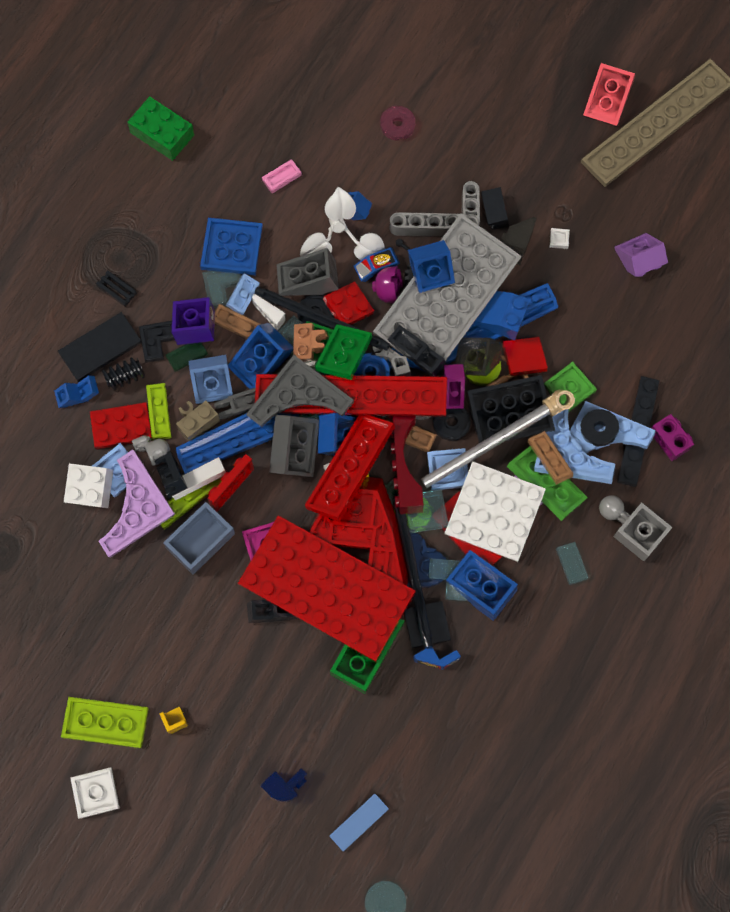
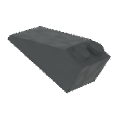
M328 248L277 264L280 296L323 295L339 289L336 260Z

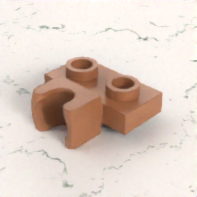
M313 323L294 324L293 355L303 362L313 361L314 352H323L325 344L320 342L329 338L328 333L325 330H314Z

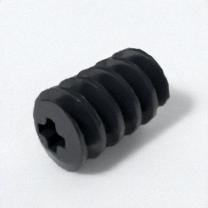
M130 358V364L123 361V367L117 363L116 370L110 366L109 373L104 369L102 370L109 389L111 386L114 390H117V383L124 387V380L131 384V378L135 381H138V375L145 378L138 358L137 361Z

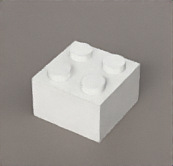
M69 464L64 502L108 508L114 470Z

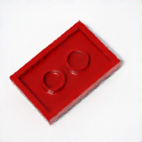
M146 402L90 411L95 449L114 447L119 443L122 445L132 444V440L144 435L152 439Z
M247 454L243 458L239 457L230 473L226 472L221 478L222 482L209 491L208 501L216 512L221 509L254 471L252 458Z

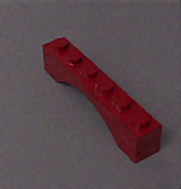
M388 415V419H392V423L395 425V429L390 437L394 436V442L391 443V454H395V460H392V470L397 473V478H393L394 490H398V496H395V507L399 508L400 514L423 513L422 487L410 474L403 453L406 439L416 425V416Z

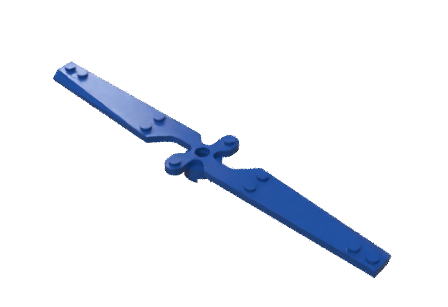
M548 283L519 295L530 299L521 327L558 309L557 300ZM472 325L447 358L446 363L449 364L502 336ZM391 348L392 350H394L395 352H397L399 355L404 356L403 354H401L400 352H398L396 349ZM371 353L364 354L354 376H366L368 372L375 373V376H389L390 370H392L391 361H386L383 357L380 358L371 355ZM407 358L410 367L425 372L423 369H421L414 362ZM278 413L277 415L294 416L319 420V415L325 414ZM244 414L176 447L177 457L184 473L187 474L218 457L222 461L272 440L275 416L261 427Z

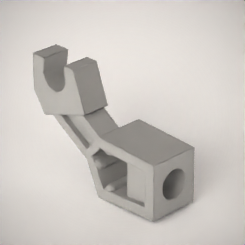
M372 346L374 352L381 351L376 353L375 356L391 361V367L395 376H411L406 356L399 355L391 348L386 351Z

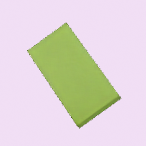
M68 697L61 738L142 749L149 708Z

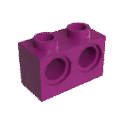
M672 414L651 428L655 430L653 438L671 461L689 451L694 445L690 434L685 433L681 428L680 421L674 418ZM663 427H669L671 432H666ZM675 441L680 442L683 447H677Z

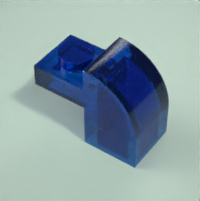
M301 768L286 783L275 771L260 786L272 799L278 802H290L299 797L294 789L297 788L299 790L307 782L305 778L308 775Z

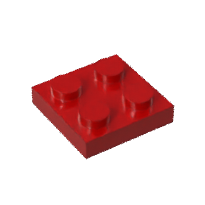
M355 281L325 295L323 298L335 319L349 325L374 313V309Z

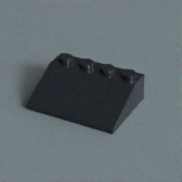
M542 375L467 391V404L479 443L543 405L542 401L547 398ZM547 415L506 441L537 435L544 431L546 433L555 431L552 417Z

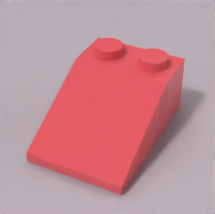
M601 63L583 116L617 126L633 85L635 73Z

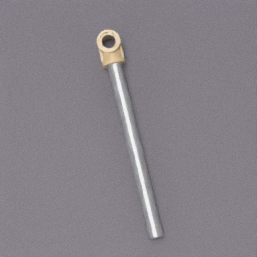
M556 390L551 396L542 401L543 405L421 478L426 488L432 486L547 415L553 417L563 410L570 409L575 402L574 395L567 390ZM565 394L567 400L561 405L559 398Z

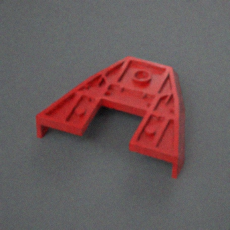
M366 477L341 521L317 514L309 532L333 546L370 549L368 565L407 586L409 576L397 518L382 478Z

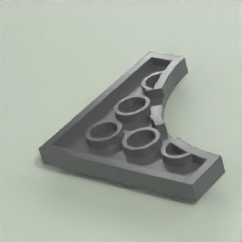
M293 355L246 415L261 427L278 413L303 405L324 407L343 417L355 401L297 356Z

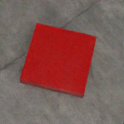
M539 337L503 341L502 346L510 376L547 372L548 367Z

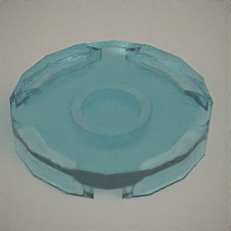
M381 881L374 884L368 890L365 897V908L367 912H404L406 909V897L403 890L397 884L391 881Z

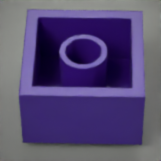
M210 297L173 302L172 334L177 345L214 341L215 309Z

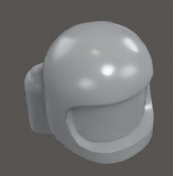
M144 435L132 440L136 452L147 451L152 466L156 465V459L170 451L168 443L163 439L152 441L149 436Z

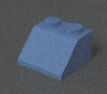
M226 355L189 361L196 404L203 403L204 401L223 400L233 395Z

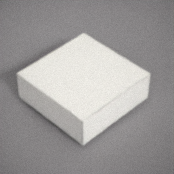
M551 228L550 247L568 249L570 230Z

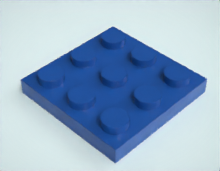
M208 218L200 264L201 270L236 274L245 273L246 275L256 276L263 224Z

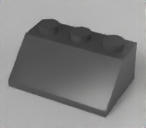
M275 415L270 473L313 477L319 420Z

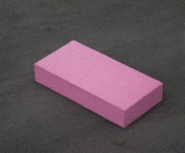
M291 159L263 176L262 181L270 192L274 193L302 176V172Z

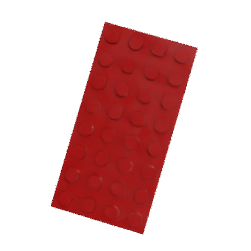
M279 515L238 582L240 586L375 662L378 660L416 593L412 588Z

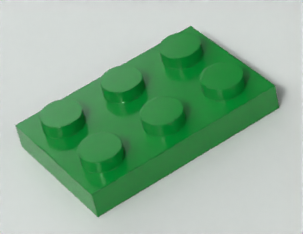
M336 324L315 365L316 371L352 380L372 339V333Z

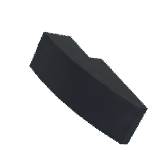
M400 325L388 338L392 345L432 377H437L444 368V365H447L442 356L434 352L425 342Z
M251 600L247 603L248 623L299 619L267 600Z

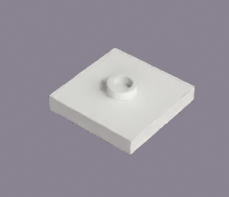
M111 767L71 777L78 819L120 809Z

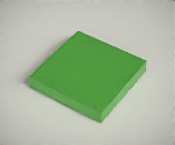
M571 362L544 383L545 388L551 395L559 389L570 391L574 395L575 402L569 409V412L597 391L596 387L574 362ZM565 394L559 398L561 405L567 400Z

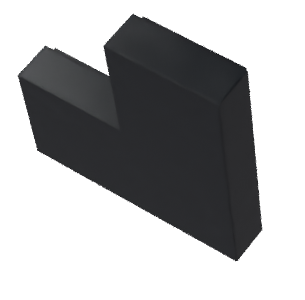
M172 320L139 326L145 363L164 360L161 342L175 340L172 334Z

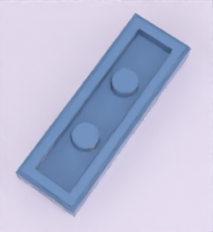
M374 794L329 837L344 852L389 808Z

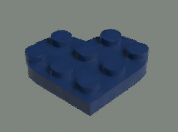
M410 530L421 588L437 586L443 582L447 574L448 565L446 558L436 549L427 548L425 540L415 531ZM408 577V585H407V586L411 588V586H410V581H409V577Z

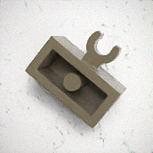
M188 401L187 405L190 408L188 411H184L181 407L179 408L180 414L184 418L177 422L176 425L178 431L188 442L206 433L219 423L220 420L218 413L207 401H204L195 409L193 404Z

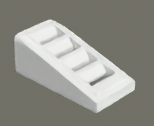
M254 294L252 296L253 305L278 331L286 321L285 313Z

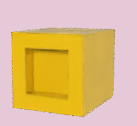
M180 707L167 713H159L169 734L188 726Z

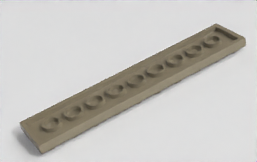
M709 59L582 158L581 163L606 187L729 90L730 77Z

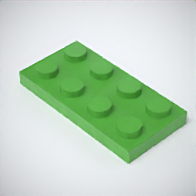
M529 446L509 462L507 467L519 479L545 488L542 502L562 521L588 497L570 479L556 485L549 474L535 472L534 467L537 455Z

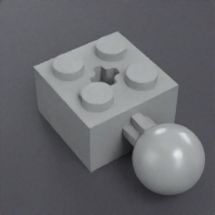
M606 496L600 502L599 510L604 518L608 520L617 519L623 524L613 537L642 561L647 559L672 529L668 523L642 502L631 515L624 511L623 501L617 496Z

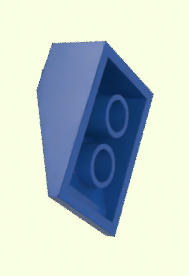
M496 291L472 325L515 340L527 312L530 299L514 293Z
M270 323L259 324L228 364V368L249 389L256 388V374H272L291 354L293 346Z
M469 550L446 579L455 590L492 621L497 618L515 595L518 587L517 583L471 550Z

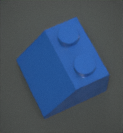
M444 240L408 250L411 269L419 293L455 283L451 253Z
M338 413L319 415L318 453L335 456L357 418L347 415L342 417Z

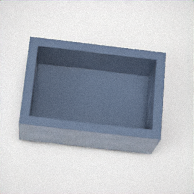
M205 502L163 543L165 548L194 575L235 535L233 527Z

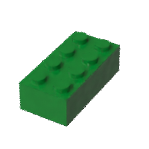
M400 619L376 662L344 645L330 670V675L366 694L401 631L404 620Z

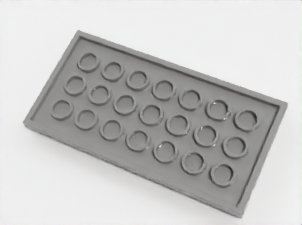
M460 213L440 240H444L450 250L455 283L419 293L413 277L374 329L373 334L390 343L388 338L400 325L425 342L430 349L442 356L445 361L453 352L522 257L462 213ZM390 343L391 347L400 352L394 345Z

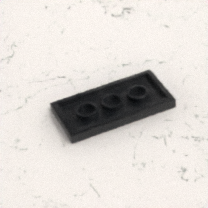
M120 312L58 350V353L77 382H80L135 348L142 341L123 313Z

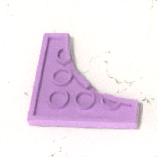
M131 450L117 460L126 483V496L120 519L99 540L109 558L176 515L135 450Z

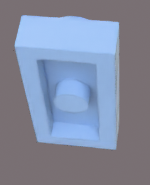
M244 273L226 306L243 315L255 293V289L260 283Z

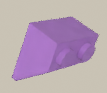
M647 233L615 246V251L627 272L635 277L643 276L646 272L659 269L662 265L668 263L664 243Z

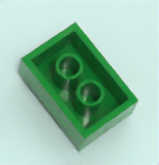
M150 96L127 122L131 134L172 161L194 136L191 123Z

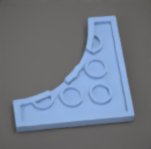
M585 401L570 429L572 438L575 439L586 454L594 449L606 447L594 446L586 442L581 435L580 424L583 417L592 410L604 409ZM611 412L618 420L619 432L615 440L610 444L623 443L647 449L655 435V430ZM598 424L594 429L601 432L605 429V426Z
M569 409L553 416L552 420L555 431L547 432V435L572 470V478L612 484L615 464L600 460L594 456L590 457L582 451L581 446L572 438L569 431ZM537 457L534 471L549 474Z

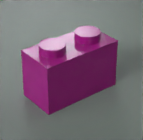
M463 364L444 365V377H447V409L464 408L465 374Z

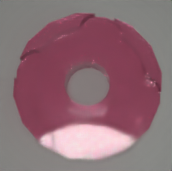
M393 106L383 112L380 118V127L383 134L390 139H406L415 129V117L408 108ZM398 120L401 121L403 124L401 126H395L393 122Z

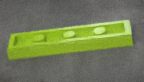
M222 477L177 500L171 498L167 501L176 515L162 523L161 527L165 530L205 499L209 491L222 482Z

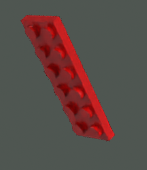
M359 415L305 504L306 509L341 521L395 429L394 423L371 415Z

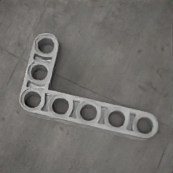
M469 181L463 186L462 214L479 225V186L477 183ZM394 213L390 217L389 229L392 234L397 236L443 237L451 227L449 224H453L460 214ZM397 222H398V223H401L402 225L396 226V225H394V223H397ZM413 223H418V224H420V225H419V226H414V225H412V224H413ZM436 223L438 226H435V227H434V226H431L430 224Z

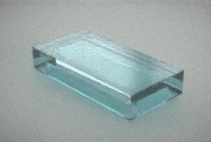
M573 542L557 547L556 551L569 585L588 580V575L576 543Z

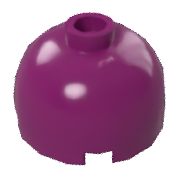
M398 266L384 268L377 274L376 281L372 283V288L381 301L394 304L400 296L401 287L403 288L401 270L398 269Z

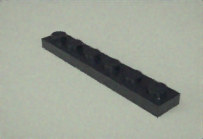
M644 376L640 377L631 416L632 421L650 428L660 380ZM625 444L617 483L633 487L637 486L645 448Z

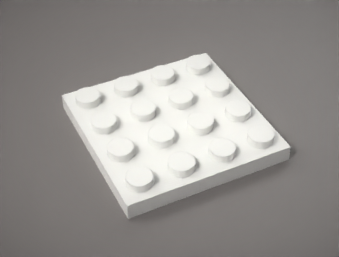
M472 461L444 534L518 562L546 489Z

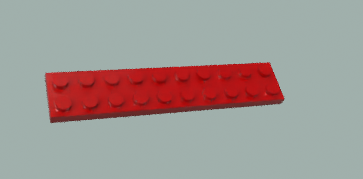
M256 374L255 403L278 374ZM322 375L355 401L344 415L446 416L447 377L353 376L352 380L334 375ZM314 405L296 406L280 412V414L336 413L330 409Z

